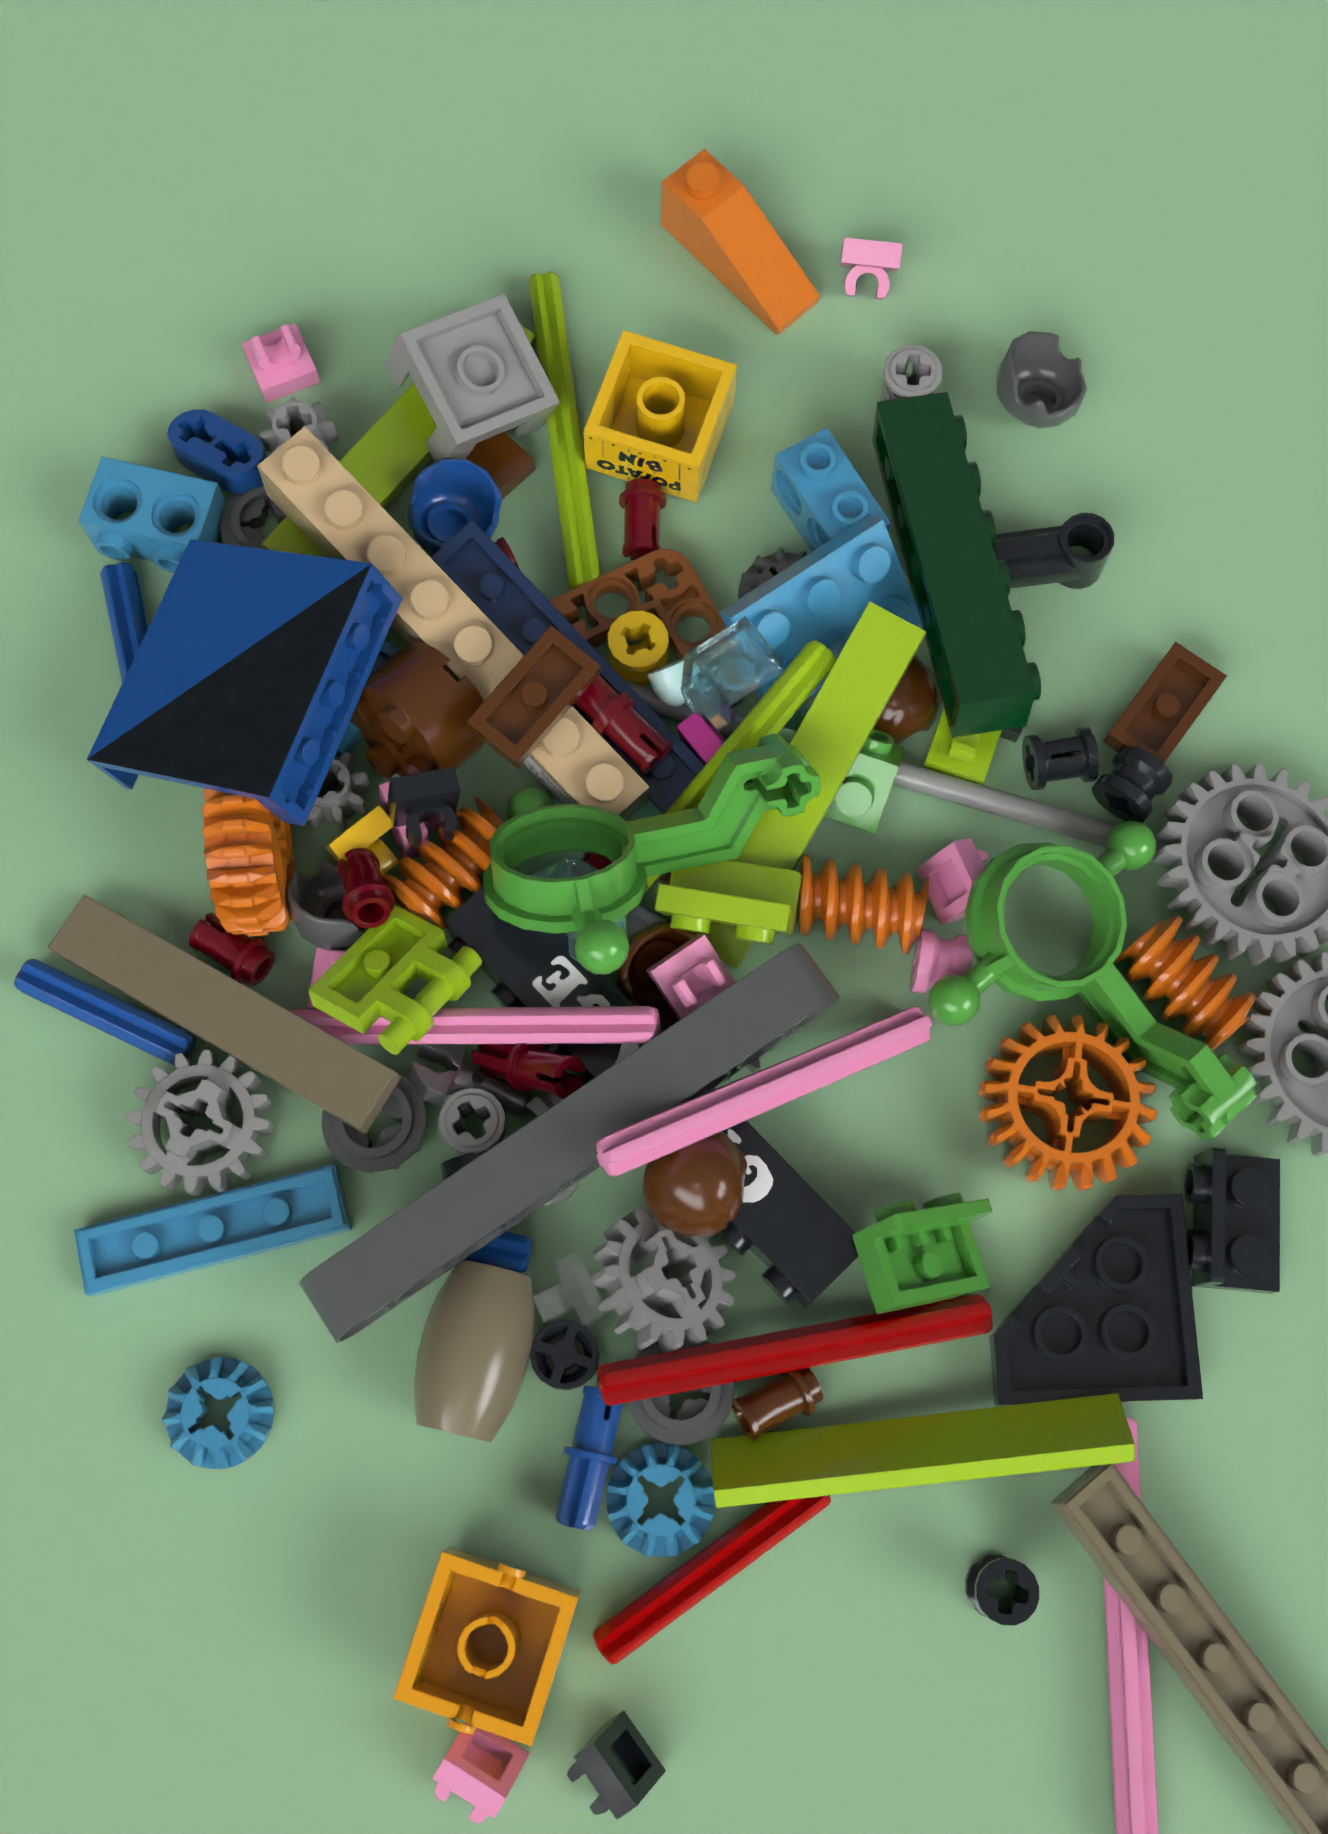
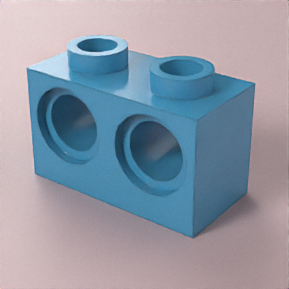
M828 428L775 454L771 491L811 552L870 514L883 519L889 533L890 520Z
M101 456L78 521L95 549L101 554L119 561H128L131 557L153 561L158 567L175 573L190 539L214 543L221 542L220 519L227 502L219 484L216 482ZM127 510H135L129 517L116 520L121 513ZM193 523L188 530L182 533H173L181 524Z

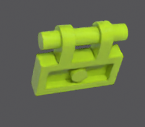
M394 904V909L388 920L378 927L369 928L308 991L312 1005L315 1008L362 1034L380 1017L390 1021L391 1023L378 1036V1041L385 1050L397 1055L411 1040L420 1041L434 1026L432 1017L448 1000L457 1001L471 986V975L482 965V960L473 949L467 946H463L452 959L441 955L447 948L444 930ZM418 977L429 982L414 999L403 994Z

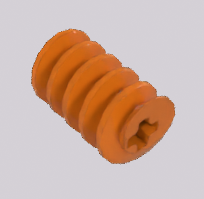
M476 796L475 801L480 814L467 807L458 810L456 815L461 831L456 829L453 840L446 841L443 828L440 826L437 828V832L443 848L428 840H424L421 842V846L418 847L423 865L409 857H404L399 861V868L405 880L404 882L388 873L382 876L383 883L391 888L396 903L402 909L443 930L447 926L441 908L447 905L457 910L464 904L460 891L466 888L476 893L483 887L479 875L483 871L485 872L491 863L489 841L498 827L504 823L483 800Z
M803 854L800 868L802 880L796 912L801 935L808 936L816 921L821 920L825 939L833 941L842 924L848 926L850 942L853 945H858L867 929L873 930L877 949L883 950L894 933L898 934L901 952L909 954L920 935L930 876L925 879L917 893L914 891L911 873L902 872L893 888H889L886 869L878 867L866 884L863 882L860 864L852 863L843 879H838L835 859H826L816 875L812 871L810 856Z
M1177 915L1156 923L1118 956L1113 964L1131 958L1134 962L1125 979L1131 984L1149 977L1152 981L1143 999L1149 1003L1167 996L1170 1000L1161 1018L1168 1022L1185 1016L1188 1020L1181 1033L1191 1038L1203 1035L1206 1038L1204 1043L1213 1051L1249 1019L1247 1014L1256 997L1252 992H1247L1230 998L1229 994L1237 980V976L1234 973H1228L1215 979L1211 977L1219 957L1214 953L1195 960L1192 956L1201 938L1195 934L1177 941L1174 936L1183 921Z

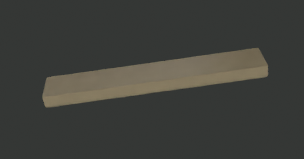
M85 894L48 946L50 950L365 1135L401 1079L394 1070Z
M1114 1464L1091 1466L1051 1501V1505L1294 1834H1328L1327 1750Z

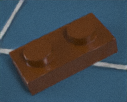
M550 626L466 721L467 729L518 769L599 676L601 665L553 626Z
M1175 642L1109 731L1103 742L1117 752L1122 746L1129 745L1141 748L1157 757L1164 764L1227 675Z

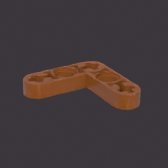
M663 548L652 551L593 579V581L591 580L549 600L589 644L596 648L608 642L609 629L618 617L607 618L601 615L596 610L595 603L604 594L618 593L629 602V608L626 613L630 611H646L663 621L668 631L669 647L676 660L693 655L695 660H698L696 664L700 672L702 685L697 697L702 703L719 708L725 706L735 708L744 700L748 693L749 676L721 615L690 561L676 550ZM663 570L668 577L677 575L676 587L668 590L664 583L655 584V573ZM632 582H638L640 592L645 590L646 603L640 604L637 588ZM585 607L588 623L592 627L590 630L585 628L584 619L579 621L578 608ZM691 616L700 617L709 624L711 632L702 641L688 642L677 633L676 627L679 622ZM714 651L715 663L723 675L735 674L731 689L725 690L720 683L709 685L712 680V666L707 656Z

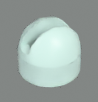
M693 655L672 662L647 674L660 701L670 706L681 707L685 701H693L698 696L702 685L700 672Z

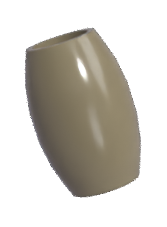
M467 1260L461 1261L453 1268L439 1290L428 1314L417 1353L414 1378L417 1425L492 1442L514 1406L524 1381L530 1357L535 1320L531 1277L512 1270Z

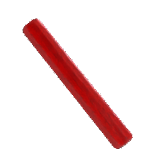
M830 1495L766 1502L596 1628L593 1633V1640L602 1656L611 1665L623 1660L829 1506L831 1502Z

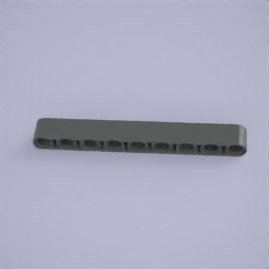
M801 943L788 947L325 1260L305 1275L299 1282V1285L335 1342H342L350 1338L598 1169L600 1165L596 1158L598 1154L596 1142L601 1137L710 1092L822 1015L839 1000L840 996Z

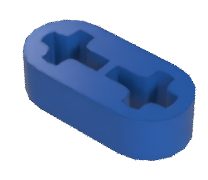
M193 409L183 412L174 418L169 425L167 432L169 441L178 462L185 468L208 481L218 483L220 488L234 494H244L253 488L264 486L257 465L266 459L267 456L262 442L256 436L204 409ZM209 438L210 443L205 442V440ZM229 459L234 461L235 463L230 465Z

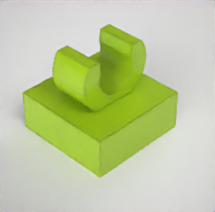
M943 709L923 768L983 785L1002 730L952 738L946 713Z

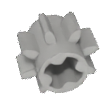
M295 396L290 397L289 402L282 404L276 410L268 409L266 411L273 429L260 433L265 451L274 452L304 426L328 451L329 449L326 444L339 440L334 422L325 421L326 416L322 403L318 401L310 407L304 402L297 401Z
M347 752L340 757L339 761L333 759L309 814L308 820L315 829L319 828L325 820L336 823L341 831H345L347 827L346 820L351 818L355 812L367 814L369 811L365 801L359 796L358 792L369 789L371 787L370 780L366 772L352 774L355 764L351 755ZM341 784L342 790L339 793L335 792L334 790ZM324 788L329 790L322 798L321 791Z

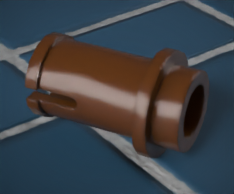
M800 1369L781 1373V1376L742 1397L733 1399L732 1409L745 1435L754 1441L761 1434L799 1413H802L804 1416L814 1414L815 1404L823 1400V1393L811 1369Z

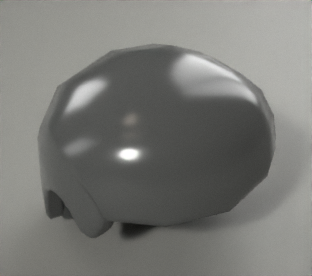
M1028 331L1013 339L999 367L996 379L998 399L1004 408L1024 424L1036 428L1059 426L1075 416L1087 391L1083 373L1081 372V359L1066 358L1059 348V336L1050 332Z
M323 860L319 863L316 870L307 877L302 878V875L297 871L290 876L286 893L290 917L300 936L316 947L327 951L329 949L348 950L369 928L359 927L345 916L342 909V898L345 890L342 878L338 872V865H332L329 861Z

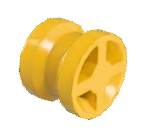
M630 611L620 615L611 624L608 632L609 665L624 680L646 686L650 684L647 674L668 664V631L663 621L657 616L646 611ZM641 638L643 639L640 644H627V641L632 642L634 640H640Z

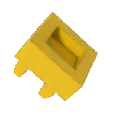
M380 805L325 846L337 863L340 858L347 861L344 853L355 848L372 850L378 857L381 876L399 863L397 858L379 838L393 827L391 819Z

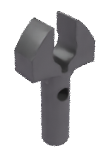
M420 1044L417 1056L439 1063L446 1070L445 1072L438 1073L419 1063L412 1062L408 1077L414 1089L423 1100L441 1107L447 1095L467 1088H476L493 1094L503 1109L514 1114L523 1115L528 1110L526 1104L531 1101L530 1092L518 1091L505 1081L471 1068L464 1056L468 1044Z

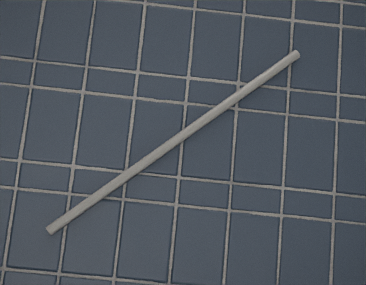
M624 680L657 715L683 722L697 711L703 720L709 724L712 714L720 709L719 707L695 700L691 702L685 701L681 707L670 706L660 701L653 688ZM734 712V719L723 727L720 734L730 736L746 715ZM902 761L893 785L1103 847H1106V837L1111 829L1117 825ZM1155 836L1157 853L1160 849H1162L1164 846H1167L1168 844L1162 842Z

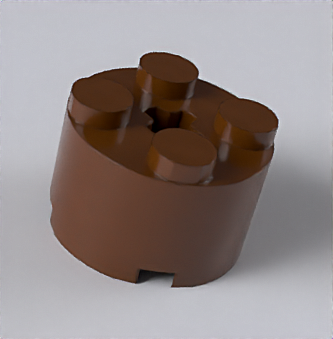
M410 642L369 675L350 719V722L359 729L369 744V747L365 750L367 760L381 776L387 779L392 778L395 774L401 777L449 767H455V770H457L485 744L467 729L466 722L484 702L481 694L466 675L456 682L442 668L450 659L439 650L425 643Z

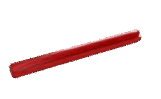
M976 1294L881 1314L874 1313L606 1363L598 1367V1389L603 1403L612 1406L987 1334L992 1330V1311L989 1302L982 1295Z

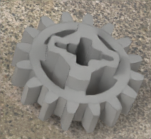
M210 1050L202 1051L198 1065H193L184 1054H176V1071L170 1074L158 1066L152 1068L151 1072L158 1084L153 1090L136 1087L133 1092L140 1100L145 1102L143 1111L126 1113L127 1121L141 1127V1133L127 1141L129 1148L137 1152H149L143 1158L139 1167L150 1175L163 1169L159 1184L172 1191L184 1178L185 1191L192 1196H200L205 1181H209L213 1189L220 1193L227 1191L228 1181L226 1175L231 1172L245 1180L250 1178V1170L245 1164L247 1158L251 1155L256 1158L265 1159L268 1155V1152L257 1143L259 1135L275 1133V1125L266 1119L260 1118V1113L267 1111L273 1106L272 1099L267 1094H252L258 1089L262 1082L261 1079L253 1071L239 1077L242 1064L232 1056L226 1058L221 1066L218 1067L217 1057ZM200 1082L196 1090L178 1096L175 1095L181 1089ZM234 1094L237 1095L243 1111L242 1129L235 1126L231 1109L236 1102L233 1098ZM184 1112L193 1117L195 1115L200 1117L208 1116L213 1120L212 1123L223 1130V1133L218 1134L210 1129L207 1132L202 1129L195 1130L190 1126V1122L181 1117L180 1114ZM161 1117L166 1119L170 1138L165 1147L160 1135ZM224 1149L228 1150L218 1160L201 1165L207 1155Z
M642 1206L632 1210L603 1233L607 1241L594 1250L592 1257L605 1267L591 1277V1284L607 1289L608 1297L603 1299L597 1306L600 1312L615 1309L619 1314L620 1318L614 1327V1331L618 1335L629 1328H633L637 1331L636 1348L643 1350L658 1340L661 1353L675 1351L682 1346L685 1349L695 1347L705 1341L708 1335L724 1325L725 1321L720 1313L731 1307L735 1299L729 1293L722 1290V1287L736 1278L734 1271L720 1268L718 1260L728 1252L725 1245L711 1247L707 1241L709 1236L689 1237L659 1225L651 1210L646 1212Z

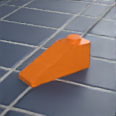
M705 148L662 181L661 226L777 336L819 302L820 295L746 187Z

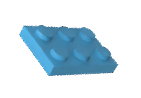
M872 514L866 516L719 612L759 700L810 641L817 640L824 644L838 658L869 601L915 626L921 624L916 603L884 520ZM828 674L826 675V677L821 681V683L816 687V689L811 693V695H810L808 698H810L811 696H813L814 694H816L817 692L820 691V689H821L823 683L825 682V680H826Z

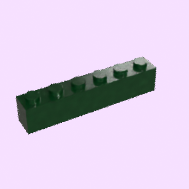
M948 392L877 402L872 442L922 628L926 631L925 639L951 736L955 738L1026 727L1033 702L1041 697L1040 674L1035 662L1027 663L1023 650L1026 639L1023 616L1019 610L1012 611L1008 599L1010 593L1009 569L1004 559L997 560L993 548L995 544L994 519L990 510L982 511L979 501L981 494L980 472L977 463L968 462L966 457L967 432L964 418L962 415L954 416Z

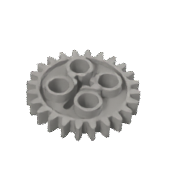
M1257 763L1245 775L1238 764H1232L1221 775L1212 770L1198 784L1193 782L1179 795L1180 800H1177L1164 813L1170 822H1167L1156 832V837L1168 845L1164 846L1153 856V861L1169 866L1170 871L1156 882L1160 887L1176 889L1178 895L1166 905L1168 910L1186 908L1190 913L1182 927L1185 932L1199 925L1206 929L1203 939V947L1206 949L1222 939L1226 941V959L1233 960L1247 948L1252 965H1259L1270 958L1271 955L1277 965H1280L1296 956V954L1302 958L1319 948L1318 943L1322 945L1328 941V818L1324 814L1328 808V796L1314 803L1308 799L1311 786L1310 781L1305 780L1293 789L1288 787V771L1282 768L1270 780H1267L1262 763ZM1237 814L1249 821L1252 830L1246 828L1240 822ZM1279 821L1283 825L1280 836L1259 860L1260 855L1257 850L1271 840ZM1291 849L1296 850L1302 856L1305 865L1295 859ZM1208 861L1215 863L1221 869L1224 880L1217 877L1211 871ZM1255 867V872L1258 876L1244 886L1237 904L1234 906L1231 903L1233 893ZM1263 896L1273 902L1277 909V915L1266 908Z
M1322 952L1312 960L1311 967L1303 959H1300L1288 967L1289 977L1278 973L1267 982L1271 993L1262 991L1255 996L1256 998L1253 1003L1254 1008L1262 1015H1250L1249 1019L1241 1026L1249 1033L1255 1035L1256 1038L1248 1040L1237 1047L1238 1053L1255 1058V1065L1247 1070L1255 1080H1260L1262 1089L1255 1093L1257 1097L1251 1103L1261 1104L1270 1101L1275 1109L1269 1115L1266 1124L1270 1127L1284 1120L1289 1122L1291 1128L1288 1133L1287 1143L1290 1145L1303 1140L1307 1136H1311L1312 1156L1315 1157L1328 1153V1015L1324 1004L1325 999H1328V952ZM1298 1022L1303 1023L1308 1033H1303L1299 1030ZM1293 1050L1303 1052L1310 1058L1313 1065V1075L1311 1078L1301 1075L1295 1069L1292 1063Z

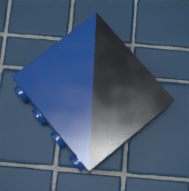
M190 539L87 760L126 789H133L139 775L253 798L283 822L305 826L403 598L372 563Z

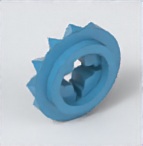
M213 1357L187 1367L185 1373L176 1384L168 1390L166 1412L162 1418L171 1440L170 1447L179 1452L194 1466L208 1469H225L239 1465L251 1458L266 1441L274 1419V1400L270 1387L264 1377L254 1367L241 1360ZM203 1390L206 1394H211L216 1400L220 1401L235 1398L239 1394L242 1395L240 1399L234 1402L235 1407L227 1413L228 1420L231 1423L229 1428L234 1434L233 1438L228 1431H223L218 1425L195 1430V1427L201 1423V1418L208 1412L207 1405L204 1402L206 1397L202 1393Z
M652 1443L641 1446L626 1455L610 1477L606 1493L608 1518L621 1541L633 1550L652 1557L676 1556L697 1544L709 1528L715 1511L713 1481L700 1459L680 1446L669 1443ZM641 1475L649 1483L653 1481L659 1487L665 1486L669 1481L673 1483L680 1475L685 1479L677 1487L679 1491L673 1498L678 1508L677 1513L684 1519L682 1523L679 1524L673 1517L669 1519L661 1512L653 1518L648 1517L642 1524L637 1520L644 1513L643 1508L649 1501L643 1491L644 1486L637 1480Z

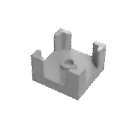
M505 294L399 333L384 362L397 388L403 387L409 375H411L437 426L427 441L428 450L435 462L442 458L466 459L478 442L512 428H515L514 434L516 438L539 430L560 404Z

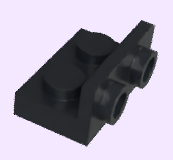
M1210 1147L1195 1155L1194 1163H1189L1187 1166L1184 1180L1186 1201L1193 1203V1229H1188L1186 1232L1190 1270H1192V1287L1268 1294L1280 1292V1159L1226 1154L1225 1148Z

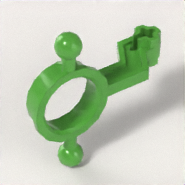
M769 734L759 738L758 745L755 748L726 754L697 808L626 822L618 814L596 806L578 804L555 805L554 799L546 791L539 787H525L516 791L509 799L507 807L508 821L498 827L489 841L491 863L483 874L485 903L499 919L524 930L554 934L579 932L574 945L577 961L593 974H610L618 970L627 960L630 949L627 934L613 922L619 920L639 905L648 888L647 877L738 858L764 811L777 809L782 816H795L804 812L808 801L813 797L819 796L821 788L819 775L795 745L788 744L780 734ZM567 851L595 853L614 861L603 869L582 876L555 879L528 876L514 870V868L526 860L548 853Z
M1123 821L1115 825L1106 837V851L1097 859L1093 855L1071 846H1058L1050 842L1019 844L991 858L972 882L965 909L968 944L977 963L962 976L948 974L935 981L928 993V1006L932 1016L941 1023L950 1026H961L973 1019L979 1010L980 994L994 982L1006 993L1031 1002L1064 1000L1077 994L1098 1023H1107V1035L1113 1043L1122 1037L1129 1038L1130 1046L1122 1053L1128 1063L1136 1058L1145 1059L1147 1066L1141 1072L1175 1088L1169 1095L1173 1104L1170 1111L1175 1119L1183 1127H1187L1195 1132L1201 1139H1214L1257 1097L1253 1089L1257 1084L1254 1077L1244 1065L1233 1062L1225 1053H1221L1216 1057L1207 1044L1156 1022L1113 964L1121 953L1127 930L1125 901L1114 876L1122 869L1138 870L1150 863L1156 853V838L1152 830L1144 823L1137 821ZM1046 865L1064 872L1082 889L1091 907L1093 932L1088 951L1076 968L1063 975L1052 976L1032 969L1016 954L1006 934L1003 907L1008 888L1020 872L1030 866Z

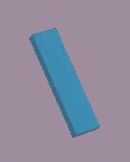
M331 1164L74 1229L85 1295L93 1297L351 1231L352 1229L339 1168L336 1164Z

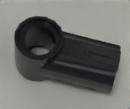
M1080 513L1071 516L1064 522L1063 526L995 534L993 548L997 560L1004 559L1007 563L1010 575V589L1058 582L1068 588L1082 589L1091 586L1099 579L1114 546V532L1111 525L1103 517L1093 513ZM1070 547H1084L1088 549L1093 554V556H1080L1078 554H1075L1070 549Z

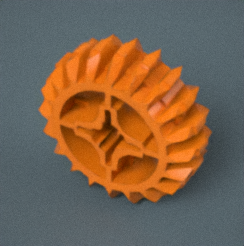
M204 789L205 804L202 807L204 828L201 830L204 836L203 855L206 859V878L209 879L210 899L215 903V915L219 918L220 924L227 932H231L233 935L244 934L248 935V937L269 935V932L284 931L291 920L286 893L290 876L295 872L296 867L292 824L280 820L256 799Z
M1048 1015L1042 1020L1041 1032L1031 1022H1026L1018 1029L1020 1042L1006 1036L998 1044L1003 1058L990 1057L984 1065V1070L997 1081H983L978 1086L977 1094L984 1099L996 1101V1104L983 1108L978 1113V1117L981 1122L985 1123L998 1121L1000 1126L999 1129L987 1137V1142L991 1147H994L1007 1140L1013 1150L1005 1155L1003 1164L1011 1168L1020 1162L1022 1158L1030 1162L1024 1177L1030 1183L1036 1182L1043 1175L1045 1169L1049 1170L1048 1182L1050 1189L1054 1191H1060L1065 1188L1069 1173L1078 1191H1085L1092 1187L1093 1173L1100 1181L1107 1184L1117 1178L1115 1164L1128 1169L1137 1162L1138 1159L1131 1146L1143 1148L1151 1140L1149 1133L1138 1124L1154 1121L1157 1118L1158 1111L1149 1105L1140 1103V1100L1156 1092V1085L1148 1081L1137 1083L1135 1075L1147 1066L1146 1060L1136 1058L1128 1063L1121 1055L1130 1046L1129 1038L1122 1037L1113 1045L1105 1042L1108 1034L1107 1023L1099 1022L1089 1034H1085V1022L1082 1015H1073L1067 1022L1065 1032L1056 1015ZM1061 1054V1062L1054 1070L1052 1082L1036 1081L1031 1086L1018 1084L1021 1073L1028 1062L1044 1055ZM1087 1063L1100 1073L1111 1093L1102 1091L1091 1083L1087 1073ZM1064 1089L1068 1091V1101L1079 1106L1070 1115L1065 1114V1103L1054 1099ZM1019 1105H1021L1022 1111L1035 1114L1043 1121L1047 1132L1046 1143L1051 1144V1146L1041 1141L1029 1129L1021 1115ZM1101 1119L1113 1120L1108 1137L1098 1149L1083 1153H1072L1073 1140L1080 1136L1083 1122L1097 1123Z

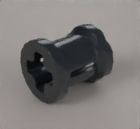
M1090 727L1076 728L1074 735L1040 739L1036 734L1024 737L1022 745L1023 766L1027 782L1032 790L1044 789L1047 782L1080 777L1083 782H1092L1098 778L1099 752L1095 736L1092 734ZM1069 757V758H1064V759L1052 760V759H1056V758Z
M986 1555L979 1562L972 1564L967 1572L965 1593L979 1614L1001 1625L1015 1626L1027 1621L1035 1612L1039 1602V1585L1034 1573L1025 1564L1003 1555ZM1003 1575H1005V1580L1015 1584V1594L1013 1598L1002 1597L998 1608V1599L987 1594V1586L989 1580L1001 1581Z

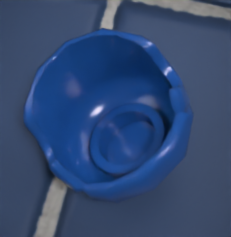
M442 458L423 469L415 479L408 508L409 528L413 530L414 538L423 549L434 554L471 520L491 539L499 522L502 502L500 490L488 471L467 459Z

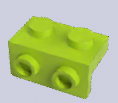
M731 860L671 872L669 885L659 884L655 910L671 917L670 928L709 934L710 924L712 923L736 927L735 939L774 945L775 934L793 936L802 876L798 871Z

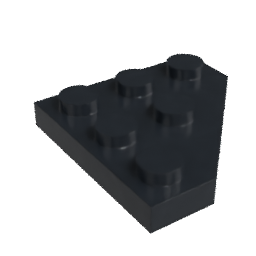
M1182 1194L1121 1195L1109 1199L989 1336L994 1406L1114 1393L1119 1394L1121 1402L1203 1399Z

